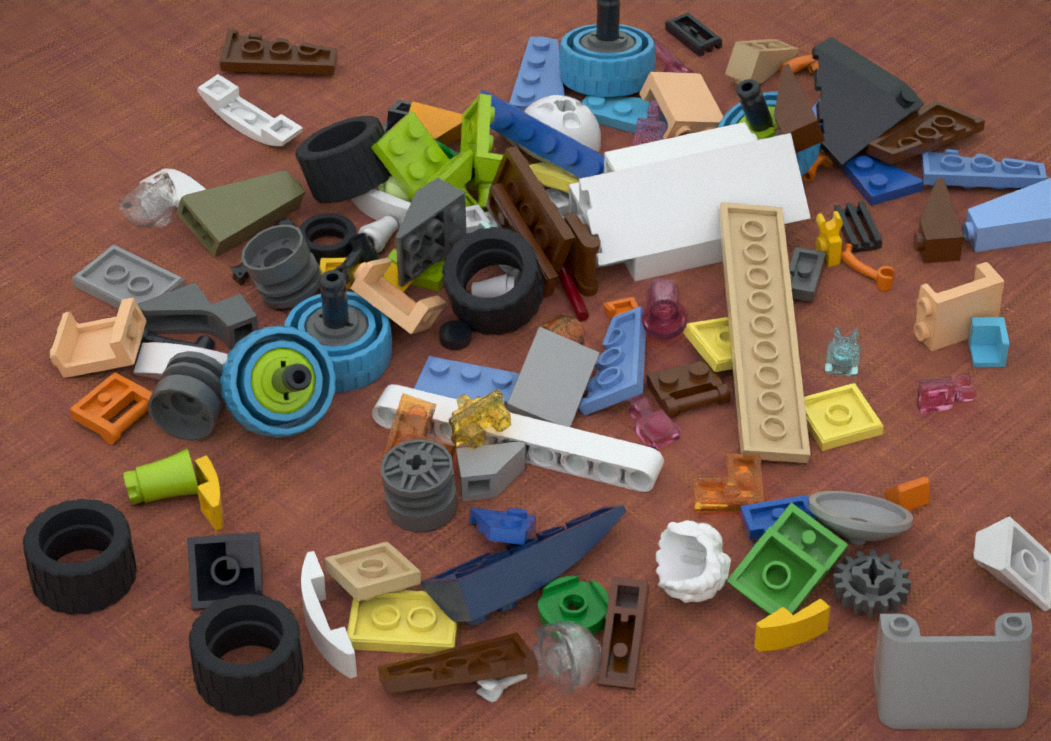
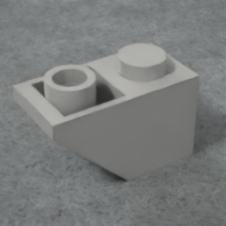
M524 441L456 448L457 474L462 501L496 498L525 470Z

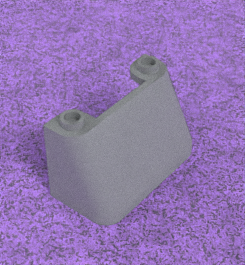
M1006 613L999 616L995 621L994 636H921L918 623L912 617L905 614H880L873 665V679L880 721L885 726L893 729H1010L1023 725L1027 719L1029 706L1032 645L1030 613Z

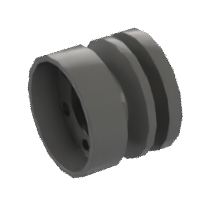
M277 225L259 232L249 240L242 251L241 259L247 272L254 281L264 303L271 308L285 309L297 306L305 299L313 296L321 286L319 279L323 273L313 253H311L301 230L293 225Z
M193 351L177 353L170 358L147 405L149 416L155 425L166 434L182 440H200L211 434L225 405L221 395L222 387L220 384L223 365L215 358Z
M409 440L394 446L385 454L381 463V475L387 513L395 525L408 531L425 532L445 525L454 517L458 507L452 456L444 446L430 440Z

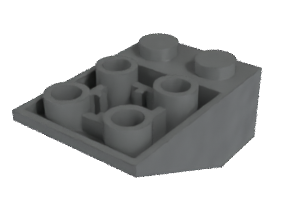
M438 177L415 193L396 235L398 285L401 287L417 278L435 263L441 261L450 252L453 244L466 235L465 192Z

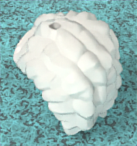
M689 520L679 523H668L667 529L661 533V540L658 543L661 549L656 551L655 555L656 562L659 564V567L656 569L660 580L658 586L665 589L664 591L670 597L679 598L685 603H698L713 598L716 592L723 588L729 576L731 564L730 557L722 551L723 540L721 535L715 528L706 523L698 524Z

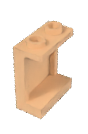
M650 72L639 93L643 101L658 103L669 125L663 136L664 139L718 128L723 119V115L701 74Z
M388 258L369 261L367 264L363 262L357 268L353 275L355 281L350 288L410 334L430 329L448 303L438 295L415 302L384 278L385 272L392 263Z
M988 262L976 265L973 282L940 293H935L927 283L920 285L919 299H917L916 323L914 324V333L917 339L922 341L931 352L967 340L969 338L971 317H999L1005 281Z
M134 297L121 301L116 317L79 324L71 312L63 313L53 346L50 349L51 362L54 366H57L63 378L134 365L147 322Z

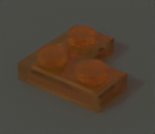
M402 393L382 458L396 445L409 440L424 439L435 441L444 446L451 454L453 460L457 446L427 437L437 404Z
M726 453V477H693L694 512H740V508L743 505L764 502L760 454L742 455V453Z

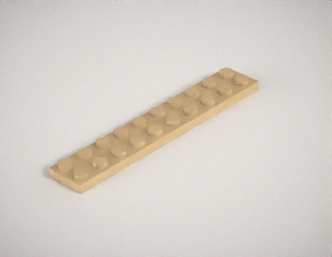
M721 202L718 212L741 458L808 463L810 446L783 208Z

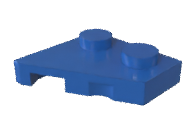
M870 155L854 158L843 165L842 171L871 206L923 190L922 179L891 164L883 163Z
M471 507L469 522L477 524V530L484 533L489 541L525 545L535 530L536 516L527 515L528 511L520 508H509L507 512Z

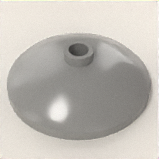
M823 491L814 493L809 497L808 508L813 516L830 531L844 536V540L852 544L863 545L865 541H882L900 535L912 526L913 515L907 509L879 497L847 491Z

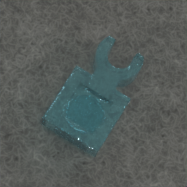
M840 327L835 328L833 342H828L825 373L857 377L861 345H857V329H853L851 336L844 337L840 334Z

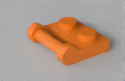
M114 372L69 409L71 419L100 434L105 442L113 445L121 438L122 432L148 412L147 405L152 392ZM132 401L138 402L113 424L109 422Z

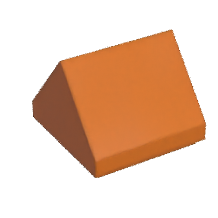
M925 476L886 489L885 495L889 501L910 511L930 503V482L928 477Z

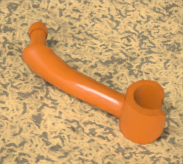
M846 244L845 251L841 253L842 260L854 270L875 280L879 290H890L893 285L894 269L890 266H883L878 271L859 261L851 253L852 244Z

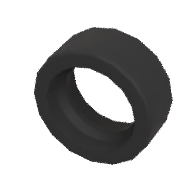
M334 213L318 214L306 219L299 227L319 267L321 258H347L352 251L348 240L356 235V227L350 219L343 215ZM325 236L343 239L332 245H319L312 242Z

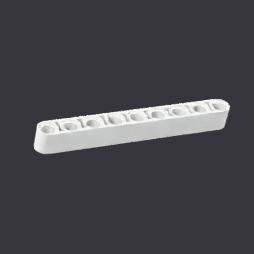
M388 385L372 410L373 419L382 427L463 448L524 441L525 463L638 492H647L653 488L664 464L662 454L648 446L400 385Z

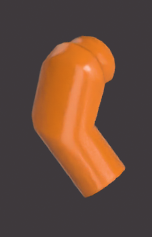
M811 54L796 57L781 64L779 67L780 73L782 72V66L789 64L794 74L806 68H809L810 73L814 74V71L819 69L818 59H812Z
M820 148L816 161L801 176V179L805 182L813 181L820 164L829 168L834 162Z

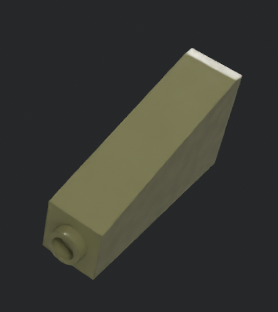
M287 170L186 194L181 197L176 214L209 253L216 258L297 210L301 205L305 191L301 183L293 178Z

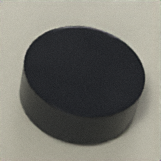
M460 320L445 322L439 329L440 344L450 350H460L467 347L471 342L470 326Z

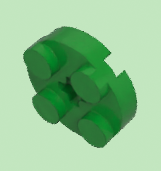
M579 576L560 577L549 582L544 587L543 595L538 600V617L543 627L550 633L555 634V638L560 642L569 643L574 639L586 638L605 629L609 596L598 582L591 579L589 584L579 581ZM573 604V606L581 608L579 610H569L568 605Z

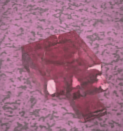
M650 100L647 119H637L632 146L664 140L663 136L667 131L668 125L667 122L661 121L663 113L656 100Z
M960 375L954 381L951 376L919 381L916 405L920 414L952 409L953 402L955 401L967 402L974 400L977 389L976 387H970L971 376Z
M643 394L629 398L630 403L634 406V408L628 411L634 420L633 431L648 447L657 450L680 439L681 429L662 409L652 412L649 402Z

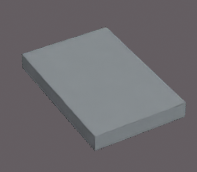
M114 244L72 277L74 287L118 309L123 299L134 297L138 304L185 286L184 278Z
M539 327L505 409L518 415L570 427L600 352Z

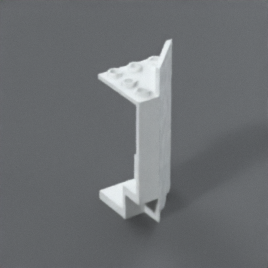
M745 122L604 152L603 174L580 178L579 182L569 184V214L576 213L582 223L587 224L591 236H596L601 241L600 252L597 254L596 268L624 262L634 281L723 262L718 212L721 202L782 207L784 224L811 218L791 133L758 140L755 133L750 132Z

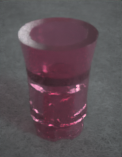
M658 278L650 283V287L647 290L642 324L649 335L661 340L675 338L684 331L687 325V313L682 305L681 294L676 283L673 280Z

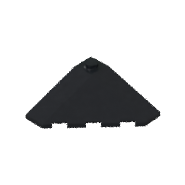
M833 37L826 39L812 49V59H818L819 69L814 71V87L816 91L821 90V101H818L816 104L818 122L823 123L825 141L820 143V148L838 168L865 152L870 142L917 113L925 104L904 81Z

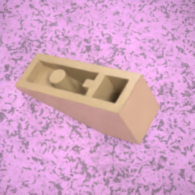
M777 39L736 41L725 74L735 78L734 83L738 85L747 79L756 80L759 84L763 83L779 70L781 64L796 56L799 49Z

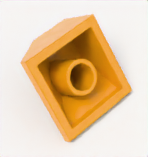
M412 101L409 113L414 112L434 139L444 145L461 139L462 114Z

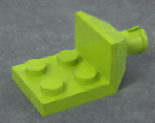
M479 94L462 114L460 153L469 148L474 152L472 175L466 185L471 190L478 191V204L485 213L489 212L486 207L489 190L503 155L490 153L493 147V136L489 135L490 125L493 123L495 108L491 106L492 95Z
M413 111L406 114L371 146V149L411 201L418 190L438 177L465 192L466 207L478 205V202L473 199L465 187V184L471 179L474 152L469 148L449 159Z

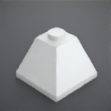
M1010 516L976 532L974 559L978 565L985 568L997 580L1044 612L1051 609V554Z

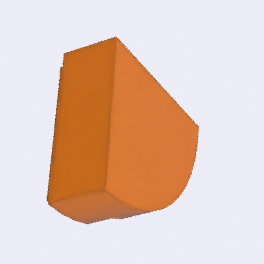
M634 297L604 303V313L612 320V317L639 306Z

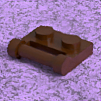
M576 213L564 215L566 224L572 229L575 236L565 263L579 292L584 296H593L598 292V281L595 279L597 254L600 252L601 241L598 237L591 236L587 224L582 223Z
M705 360L647 374V385L666 418L678 416V412L716 402L719 405L730 402V392L727 385L721 382L717 373L713 371Z

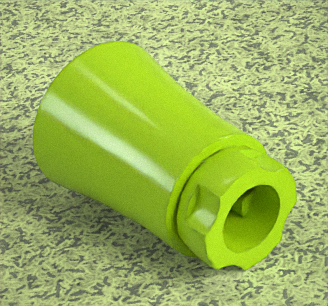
M188 448L153 463L138 466L136 470L123 473L131 505L143 501L146 504L171 497L198 494V483Z

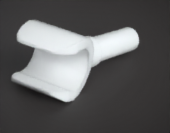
M527 674L510 676L499 680L488 679L478 681L477 683L482 687L476 693L490 702H495L501 696L503 689L527 679Z

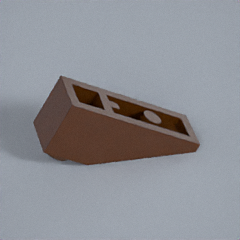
M789 64L782 66L774 111V118L778 128L773 129L775 136L791 133L795 153H798L825 141L807 98Z
M937 178L920 218L919 231L914 233L913 237L915 251H920L923 263L960 261L963 234L943 178Z
M611 578L598 685L626 689L635 688L650 592L648 581Z

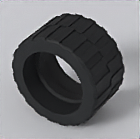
M357 116L338 121L313 133L298 146L295 156L315 200L321 203L342 202L363 195L389 179L391 173L371 149V146L385 134L378 118L373 116Z
M498 227L480 228L472 233H467L462 236V239L456 241L445 257L442 273L451 307L458 320L466 322L471 330L485 335H502L510 331L513 332L530 322V319L539 311V306L544 298V282L536 253H534L530 242H527L519 233H515L507 228L502 229ZM508 265L522 272L518 283L510 291L497 297H477L465 290L473 275L488 266Z
M95 499L67 500L46 508L47 510L39 513L33 522L29 523L26 528V534L23 536V550L32 591L44 606H48L51 610L57 612H65L66 614H90L117 603L121 600V597L129 592L131 585L135 581V572L137 571L131 531L128 521L125 520V515L115 509L113 505ZM93 549L103 551L99 556L85 562L62 563L57 561L66 554L78 550Z
M234 595L213 603L212 606L204 609L200 613L201 615L195 619L192 624V630L189 632L190 656L196 689L208 705H212L222 713L226 712L235 716H254L259 713L270 712L274 708L282 706L298 691V686L303 680L304 671L300 628L294 613L287 609L283 603L264 595ZM243 646H262L274 651L264 659L247 664H234L220 659L227 652Z

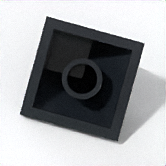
M261 531L187 537L192 609L209 608L213 603L234 595H263Z

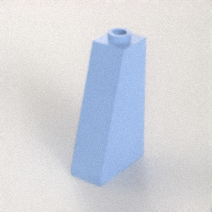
M1051 178L969 208L967 210L966 222L962 224V233L964 239L969 241L974 252L1051 241Z

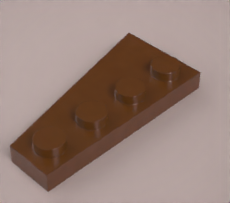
M228 28L220 59L221 71H231L234 73L260 72L263 74L334 75L338 56L336 48L305 42L296 46L291 45L288 39L277 37L275 41L262 39V34L251 32L249 36L238 35V30Z
M935 100L870 142L867 154L879 159L883 163L892 165L984 131L985 120Z
M518 632L377 666L380 681L387 694H403L417 689L539 672L536 657Z

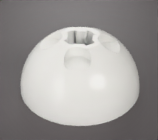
M552 95L533 102L524 110V112L591 149L600 152L601 130L598 121L592 111L582 102L568 96ZM518 144L526 153H528L532 157L543 162L554 164Z

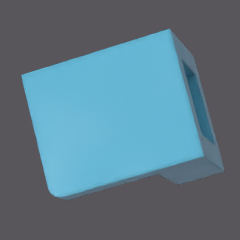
M971 317L968 343L973 367H1006L1009 338L1004 317Z

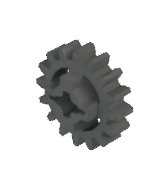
M871 550L870 556H864L861 551H857L856 559L846 555L844 557V564L838 563L836 565L832 588L835 589L834 597L835 599H842V608L854 607V615L856 616L861 611L867 612V617L872 619L875 612L887 614L888 609L898 613L900 604L906 605L908 594H910L911 580L908 579L909 570L901 569V560L889 561V553H885L882 557H877L875 550Z

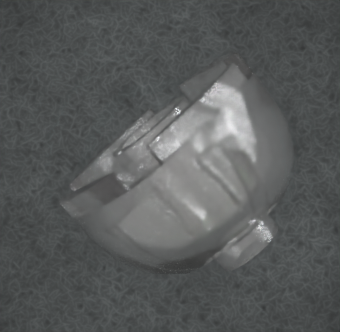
M167 172L154 176L153 178L156 181L154 184L152 182L142 183L119 201L120 204H116V208L128 223L137 228L144 229L156 226L159 230L173 220L170 215L177 208L179 196L178 190Z
M557 621L545 624L536 630L535 635H540L538 643L532 645V653L537 659L539 670L537 675L543 684L549 679L556 687L557 691L551 692L552 694L563 697L574 694L586 688L594 681L600 669L601 647L588 628L573 621Z

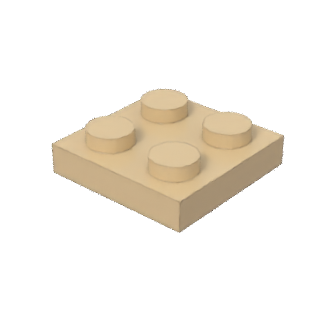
M388 541L325 558V571L356 601L371 600L378 595L389 592H401L408 587L421 584V571Z

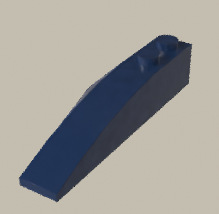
M604 506L566 521L567 529L564 526L546 529L535 533L537 538L528 539L525 545L510 543L505 545L506 551L497 552L492 555L488 552L421 581L422 587L453 622H467L469 626L487 621L489 619L488 614L495 610L497 612H504L516 607L517 600L554 580L579 561L626 513L625 506Z

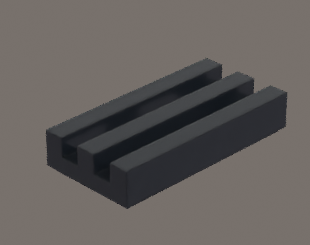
M688 12L665 22V30L699 57L704 55V50L708 53L712 52L713 46L717 49L722 47V38Z
M864 201L858 202L857 207H854L852 203H848L845 209H842L840 205H834V211H838L843 221L840 229L847 244L850 243L853 246L851 252L882 248V238ZM846 217H850L854 230L862 242L861 244L858 243Z

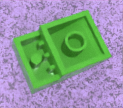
M791 502L774 525L766 530L727 579L726 583L769 615L782 607H785L794 615L847 552L848 544Z

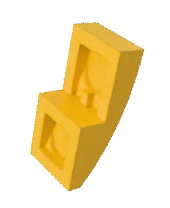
M205 455L194 460L200 510L215 531H218L223 526V508L219 480L211 461Z
M820 598L794 615L785 607L780 608L756 623L754 648L759 652L779 650L799 645L828 631L830 606Z

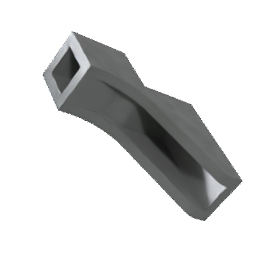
M196 282L138 303L140 310L147 320L145 327L156 334H209L222 340L231 350L239 340L259 330L257 315L241 293L211 304Z

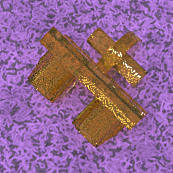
M498 389L483 398L478 396L473 400L466 394L461 395L456 400L458 409L452 412V417L448 419L452 429L451 441L456 446L464 442L472 449L484 443L486 440V431L484 429L490 425L497 432H502L511 426V414L504 406L503 393Z

